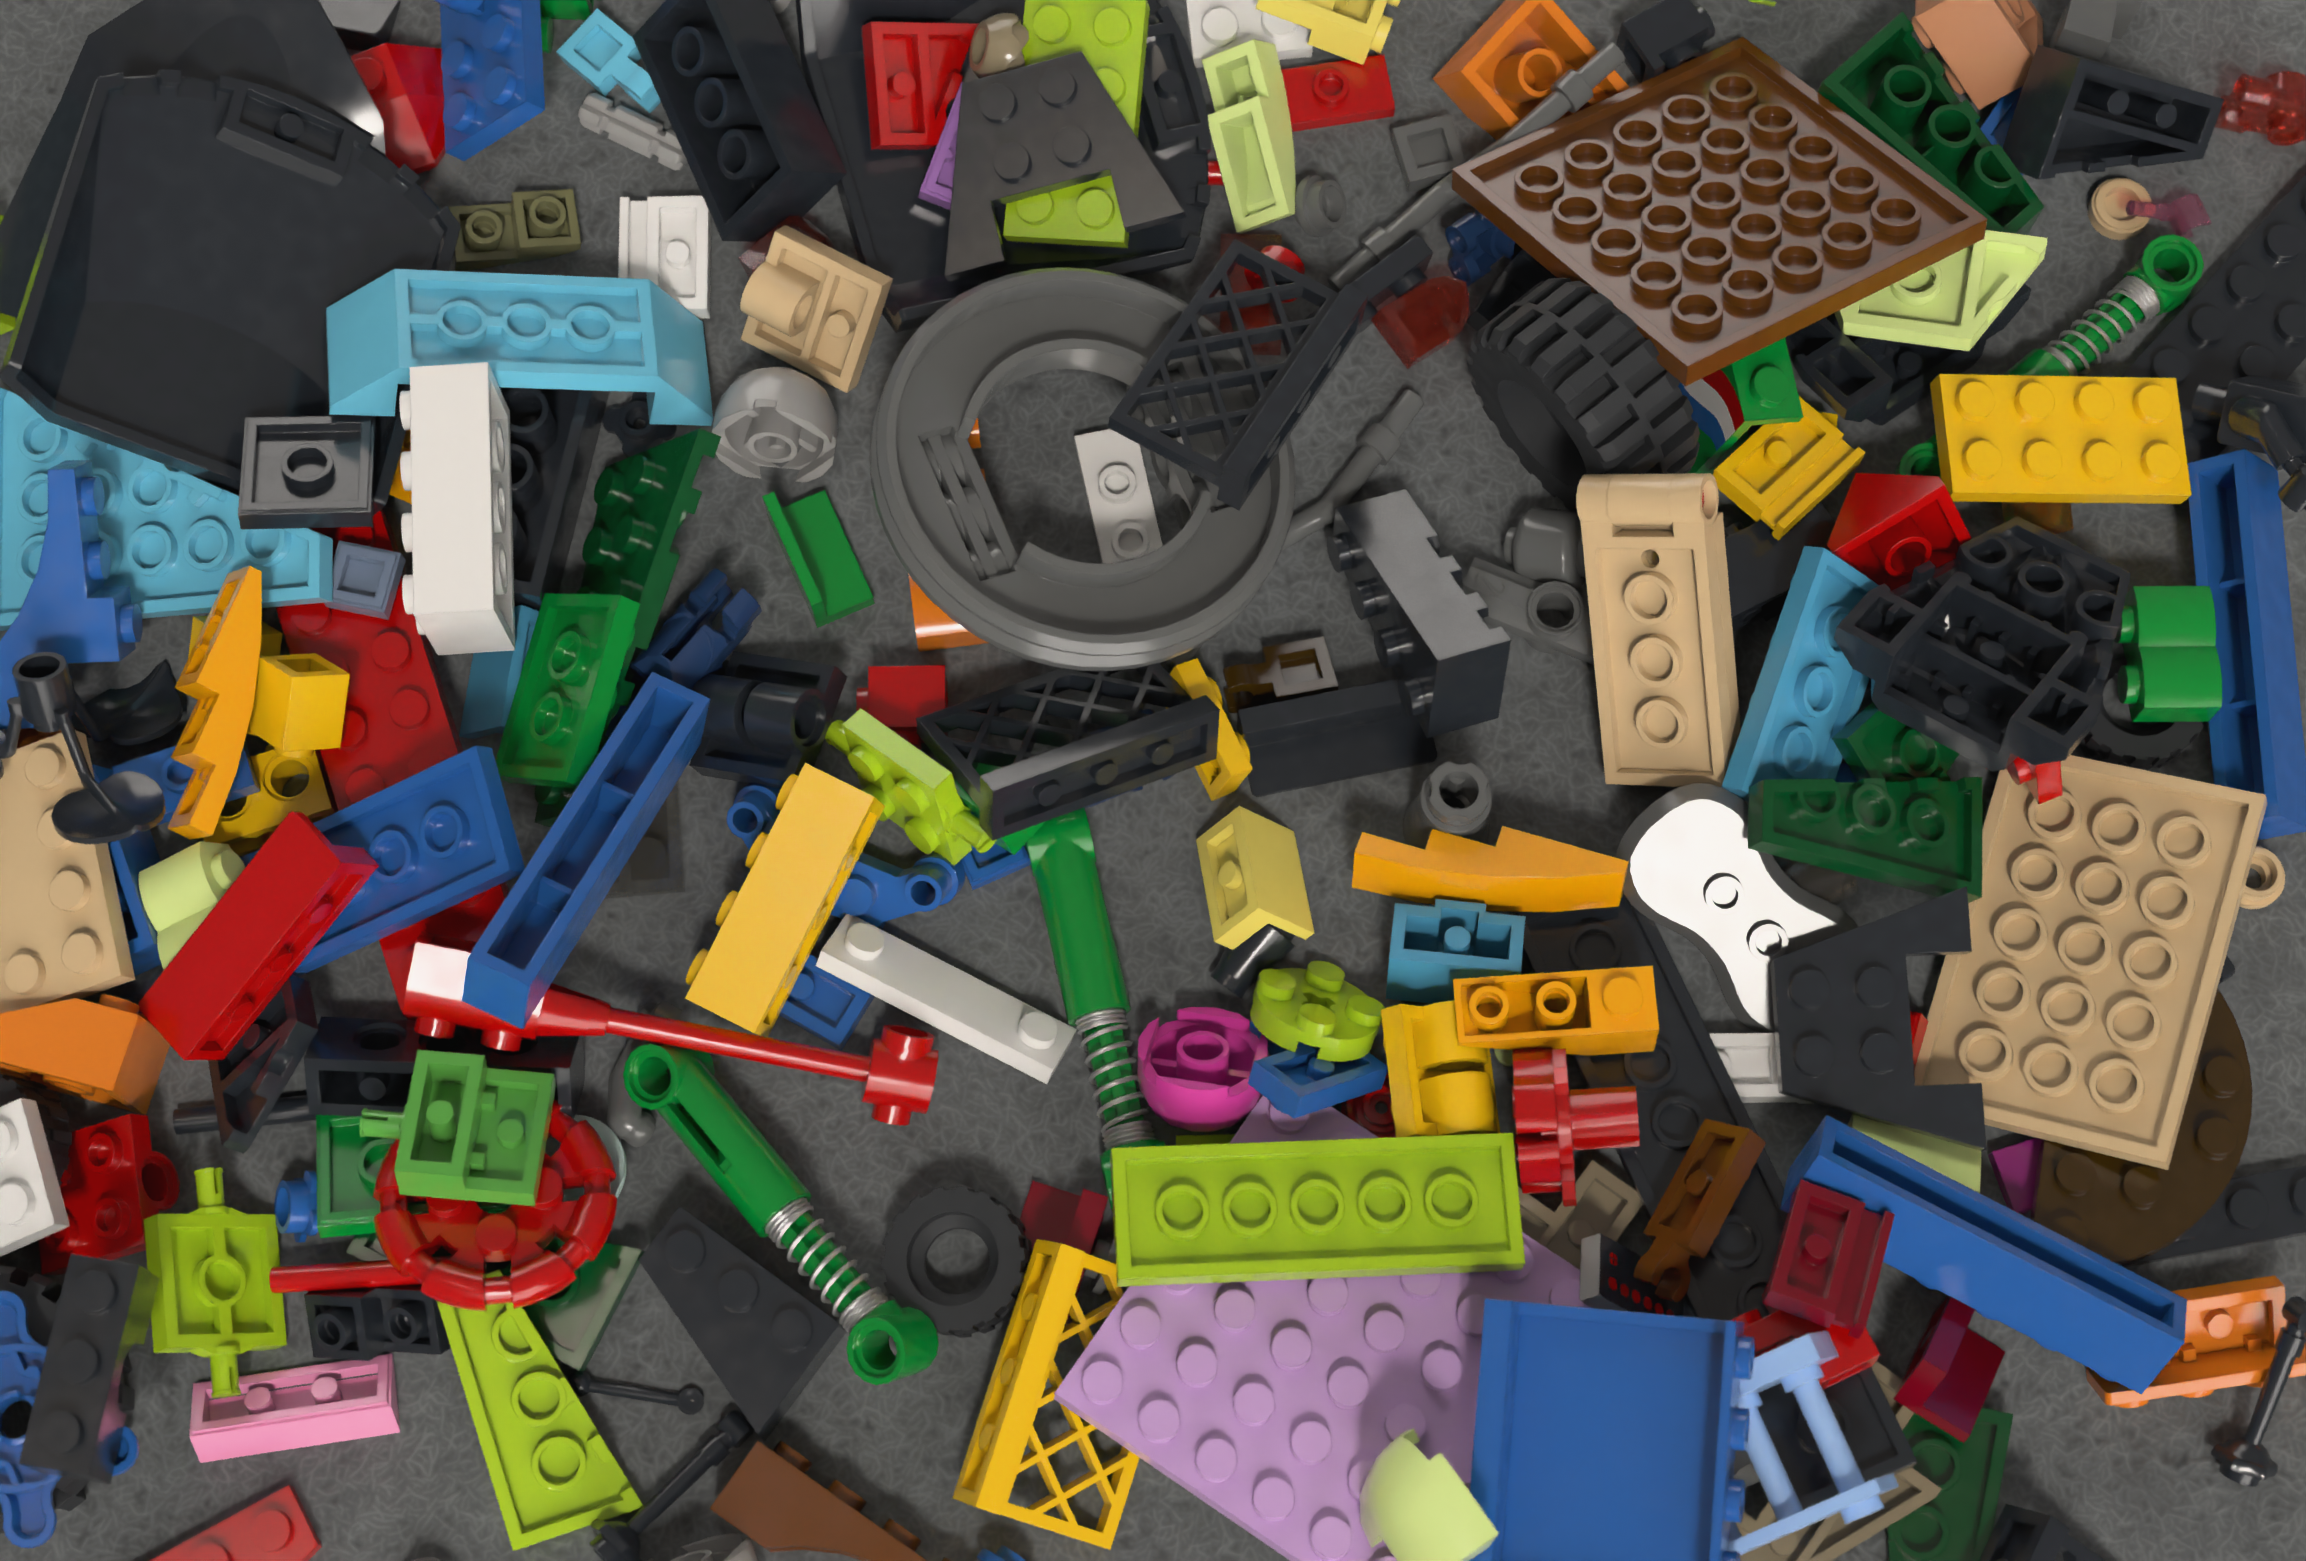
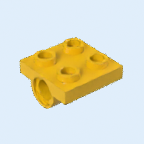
M1445 1001L1426 1006L1398 1004L1381 1009L1384 1034L1383 1047L1387 1059L1392 1101L1391 1113L1394 1119L1396 1137L1500 1133L1490 1048L1458 1046L1455 1002Z

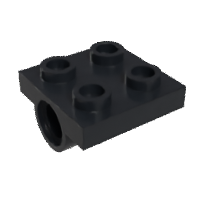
M733 651L724 675L707 674L698 680L692 689L710 698L701 744L693 755L689 766L702 776L744 783H758L781 789L791 774L794 773L799 776L805 763L814 767L847 676L833 665Z

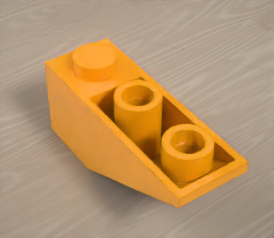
M1653 966L1453 979L1458 1046L1507 1050L1553 1047V1049L1566 1048V1054L1586 1056L1651 1052L1655 1049L1659 1033Z

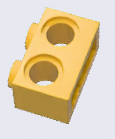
M269 744L265 748L266 752L251 756L260 792L248 795L243 809L237 814L228 817L220 815L213 835L203 837L204 842L229 844L238 856H242L261 849L291 811L304 813L312 823L338 812L339 810L320 749L314 750L311 757L291 758L277 754L273 750L274 746ZM298 774L309 775L308 785L303 792L293 797L282 796V790L287 780Z

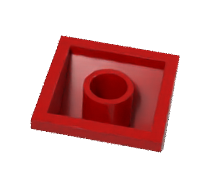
M1855 473L1827 546L1830 552L1878 585L1885 583L1891 589L1890 591L1911 581L1915 567L1930 560L1937 568L1955 559L1959 545L1972 538L1940 477Z

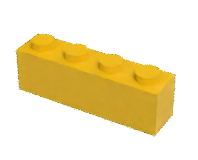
M807 763L804 764L799 776L793 773L783 784L775 804L776 809L780 810V813L770 833L761 832L751 846L746 859V867L751 870L740 891L732 890L723 901L716 917V925L721 927L710 950L703 948L696 955L686 976V984L691 987L685 999L754 1034L765 1037L769 1036L885 808V805L874 796Z

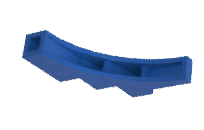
M65 460L48 469V522L38 571L19 615L0 640V729L8 728L10 712L7 700L19 697L12 669L20 659L34 653L54 652L62 655L67 663L121 661L136 649L135 642L141 641L143 632L142 613L138 604H131L130 586L104 587L103 580L109 578L111 569L109 547L106 541H99L97 516L102 515L104 510V489L100 477H93L91 460ZM24 717L22 718L21 729L34 728L33 724L27 722Z

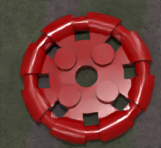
M554 1099L547 1139L553 1136L561 1145L551 1157L547 1153L544 1154L536 1206L512 1204L507 1210L496 1214L481 1210L478 1207L479 1201L400 1195L394 1173L400 1139H396L381 1163L373 1197L380 1201V1213L374 1217V1225L383 1252L391 1265L403 1278L412 1276L422 1284L421 1292L438 1302L456 1308L487 1312V1305L513 1303V1308L516 1309L532 1305L558 1293L576 1280L574 1272L586 1260L594 1261L610 1234L616 1216L618 1199L611 1194L610 1183L616 1178V1172L608 1149L597 1131L587 1120L577 1122L568 1114L560 1111L562 1105L558 1104V1100ZM584 1188V1195L580 1196L579 1200L564 1201L563 1189ZM426 1201L429 1213L412 1215L407 1211V1203ZM554 1236H557L564 1242L563 1246L556 1253L543 1250ZM443 1246L453 1256L450 1259L438 1262L431 1256ZM511 1260L510 1276L486 1278L485 1262Z

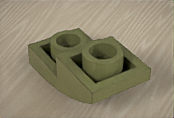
M573 189L512 192L510 203L449 206L448 208L461 225L453 255L455 271H469L556 257L580 250L581 247Z

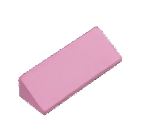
M392 1353L378 1355L370 1361L344 1360L239 1376L241 1394H247L209 1400L212 1398L211 1381L193 1383L189 1438L200 1463L400 1432ZM378 1373V1375H372V1376H366V1377H359V1378L339 1380V1381H336V1380H335V1379H342V1378H348V1377H355V1376H361V1375H368V1374ZM313 1383V1385L269 1391L270 1389Z

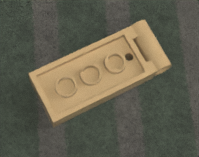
M1711 473L1585 474L1579 481L1576 507L1581 522L1606 784L1682 787L1691 783H1709L1721 787L1728 769L1730 757L1736 746L1741 731L1724 522L1723 512H1718L1719 492L1717 482Z

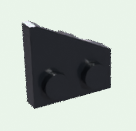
M292 974L224 1060H208L222 1146L242 1154L250 1148L319 1029L309 981Z

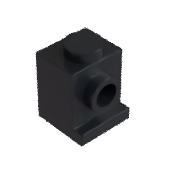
M1662 0L1622 22L1616 46L1624 54L1625 64L1640 84L1701 56L1704 42L1715 36V28L1707 11L1700 5L1694 6L1691 0Z

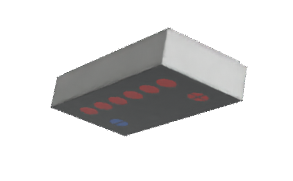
M1601 1233L1581 1239L1579 1299L1581 1302L1594 1309L1684 1317V1297L1676 1303L1660 1298L1655 1294L1658 1285L1662 1281L1663 1274L1656 1286L1634 1278L1635 1267L1642 1256Z

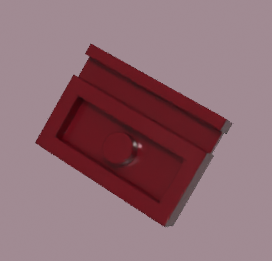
M1801 1179L1791 1199L1763 1304L1827 1328L1833 1323L1849 1329V1336L1859 1339L1867 1326L1895 1214L1886 1210L1883 1215L1864 1209L1866 1204L1864 1202Z

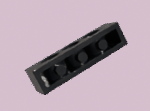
M321 1017L318 1024L319 1030L304 1056L308 1111L311 1115L362 1116L363 1108L403 1112L408 1101L417 1050L485 1055L487 1068L554 1074L556 1083L554 1099L558 1100V1104L562 1105L560 1111L568 1114L573 1119L575 1118L585 1080L583 1036H536V1040L522 1037L519 1051H504L482 1045L480 1041L483 1030L456 1025L453 1038H435L415 1032L416 1020Z

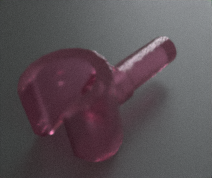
M2193 193L2180 197L2171 203L2158 204L2130 200L2126 205V213L2128 215L2169 221L2175 235L2185 237L2186 239L2194 236L2191 231L2192 229L2212 223L2202 200L2197 194Z

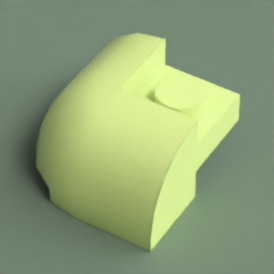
M1414 1429L1406 1430L1397 1436L1377 1456L1360 1494V1523L1372 1548L1383 1540L1397 1561H1469L1487 1549L1499 1533L1441 1452L1428 1460L1414 1445L1420 1441Z

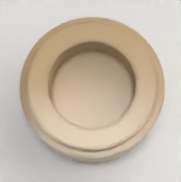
M2112 178L2103 182L2097 187L2088 204V217L2092 226L2103 236L2114 240H2126L2138 235L2144 229L2152 214V201L2148 192L2139 183L2127 178Z

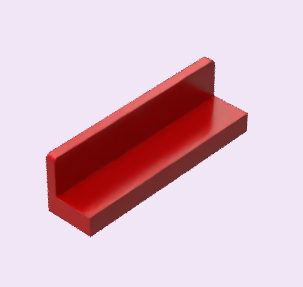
M289 812L139 1001V1010L183 1060H224L378 868L379 864L362 847L332 845L304 813Z

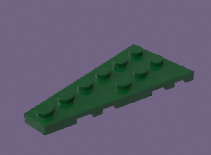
M701 428L606 466L595 485L594 500L597 503L593 529L588 533L582 549V558L586 564L582 585L576 594L622 595L640 603L634 624V639L624 658L616 686V701L608 713L598 748L599 753L609 739V736L605 734L610 721L615 717L621 705L628 707L635 684L624 679L635 648L648 649L680 557L679 548L672 544L676 530L683 524L687 514H695L702 491L691 487L703 455L714 458L721 440V436ZM536 785L535 799L538 802L535 823L552 827L576 789Z

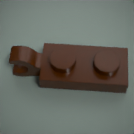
M1704 1119L1643 1232L1654 1242L1650 1249L1639 1259L1635 1267L1634 1278L1656 1286L1663 1274L1662 1281L1655 1292L1658 1297L1678 1303L1685 1296L1691 1279L1688 1264L1689 1257L1693 1255L1705 1258L1766 1144L1762 1138L1748 1128Z

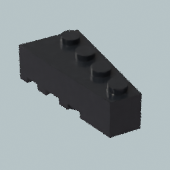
M1403 489L1337 507L1335 509L1333 535L1327 537L1329 559L1334 570L1338 573L1344 571L1350 583L1351 601L1357 616L1361 620L1368 619L1374 631V645L1380 663L1385 668L1392 667L1398 679V693L1405 713L1409 717L1416 715L1427 738L1498 718L1511 639L1502 626L1493 629L1487 627L1484 621V617H1488L1487 604L1478 592L1465 595L1461 567L1452 555L1439 557L1438 534L1408 491Z

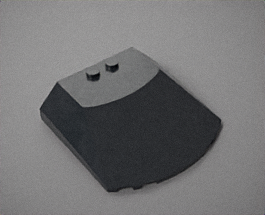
M796 0L803 73L810 93L847 172L836 186L859 262L893 278L882 314L895 333L919 328L939 308L958 295L984 282L1008 274L1033 269L1063 267L1099 270L1133 278L1188 264L1193 261L1201 240L1200 233L1205 209L1210 202L1211 185H1208V154L1211 151V136L1199 75L1188 45L1168 6L1162 8L1158 0H1146L1150 7L1138 140L1179 202L1187 218L1132 233L1129 232L1128 248L1007 241L1003 236L1006 204L994 207L1008 265L948 281L945 277L950 210L918 198L937 146L928 150L871 149L862 26L869 22L980 24L990 16L998 13L1015 14L1019 20H1022L1021 24L1023 25L1025 0ZM970 47L959 73L963 76L961 81L963 83L978 79L970 66ZM955 98L952 99V100L949 102L948 106H947V109H946V117H947V119H948L949 113H950V111H951V108H952V106H953V103H954Z
M160 69L156 75L123 77L122 72L99 76L94 82L0 370V379L50 423L240 492L245 418L357 416L329 415L326 308L393 269L449 271L461 225L447 206L440 210L432 199L416 184L420 177L405 163L398 168L387 157L369 145L373 139L332 113L298 97L264 85L229 76L219 75L216 81L181 76V70ZM398 384L395 417L375 416L377 447L373 516L387 503L406 430L403 429L401 422L399 398L401 391L410 390V385Z

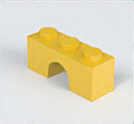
M193 616L189 656L208 616ZM262 621V640L254 705L247 734L262 738L274 746V752L291 758L311 757L314 750L340 748L350 674L316 653L280 655L282 633Z

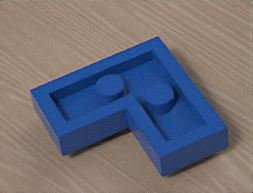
M1251 1021L1249 1031L1260 1039L1262 1033ZM1265 1037L1268 1041V1051L1271 1056L1254 1061L1247 1082L1270 1100L1275 1109L1295 1119L1382 1089L1388 1067L1371 1053L1352 1061H1326L1316 1059L1319 1047L1298 1042L1296 1052H1293Z

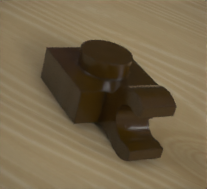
M1324 636L1262 647V663L1236 664L1223 669L1227 688L1223 689L1229 713H1238L1240 709L1259 706L1265 699L1270 697L1276 703L1338 690V682Z

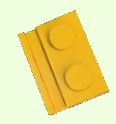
M1800 396L1799 399L1804 417L1799 422L1762 425L1713 472L1718 489L1753 520L1758 522L1761 519L1773 530L1771 535L1778 541L1855 470L1866 453L1859 446L1853 449L1842 439L1844 434Z

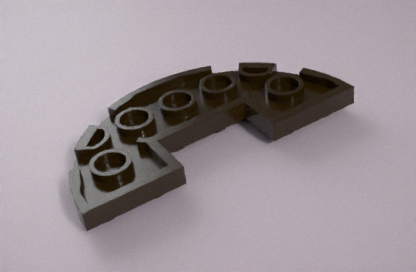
M2218 988L2169 1169L2166 1170L2044 1140L2039 1149L2031 1220L2120 1265L2146 1255L2149 1257L2169 1246L2189 1231L2214 1205L2229 1184L2240 1162L2252 1116V1081L2245 1043L2236 1019Z

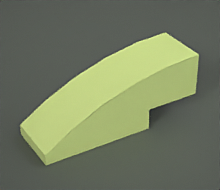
M1253 39L1202 59L1215 109L1214 113L1208 115L1209 129L1236 232L1245 233L1294 215L1296 196L1295 154L1285 84L1275 44Z

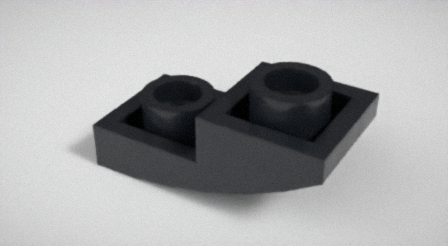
M422 1284L309 1291L304 1294L313 1357L370 1361L384 1351L441 1355L449 1350L451 1346L437 1301L421 1292Z

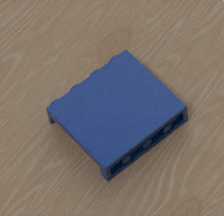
M1485 1298L1470 1493L1499 1534L1487 1549L1469 1561H1740V1553L1738 1551H1729L1730 1522H1742L1745 1501V1481L1733 1479L1735 1450H1747L1750 1428L1749 1408L1738 1407L1740 1379L1751 1380L1755 1354L1754 1337L1743 1336L1744 1322Z

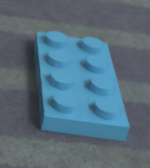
M1804 546L1721 786L1748 803L1749 787L1763 779H1836L1843 756L1832 738L1857 716L1870 679L1851 667L1835 641L1834 635L1838 624L1867 592L1880 585L1825 548Z

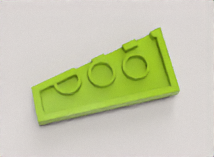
M500 1269L486 1273V1278L503 1276ZM437 1301L512 1550L515 1551L589 1526L597 1519L607 1520L642 1508L641 1500L524 1308L514 1309L513 1303L487 1305V1312L472 1311L452 1307Z

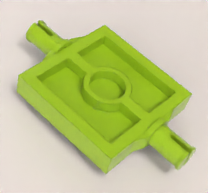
M861 708L846 722L839 719L831 723L825 736L826 743L834 746L848 757L849 763L857 772L862 791L874 796L885 805L879 818L880 821L885 822L889 818L904 829L907 837L919 850L926 854H931L934 851L945 857L954 866L972 850V846L979 853H985L994 845L996 840L992 841L979 826L980 819L971 813V809L963 804L957 793L952 772Z
M214 1167L203 1168L194 1171V1176L196 1177L197 1210L188 1214H156L144 1219L147 1270L160 1278L151 1313L153 1352H191L201 1357L210 1358L212 1398H226L241 1394L237 1355L246 1351L272 1350L287 1345L283 1293H272L269 1284L271 1268L280 1266L275 1214H245L234 1208L226 1207L222 1174L224 1172L223 1168L219 1167L215 1169Z

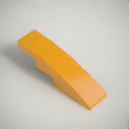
M247 566L227 574L175 686V689L197 699V702L171 758L194 769L167 828L190 840L212 836L237 773L254 705L262 640V572L252 566Z
M1502 826L1495 846L1432 829L1425 849L1362 832L1354 852L1352 888L1435 905V899L1486 904V911L1562 912L1619 907L1629 861Z

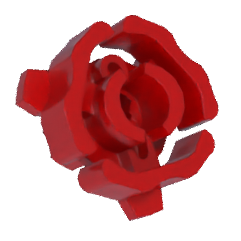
M1553 1047L1513 1050L1514 1086H1512L1513 1119L1516 1120L1515 1147L1516 1158L1519 1161L1522 1193L1562 1192L1563 1207L1577 1206L1573 1150L1640 1146L1636 1086L1570 1090L1566 1048L1553 1049Z

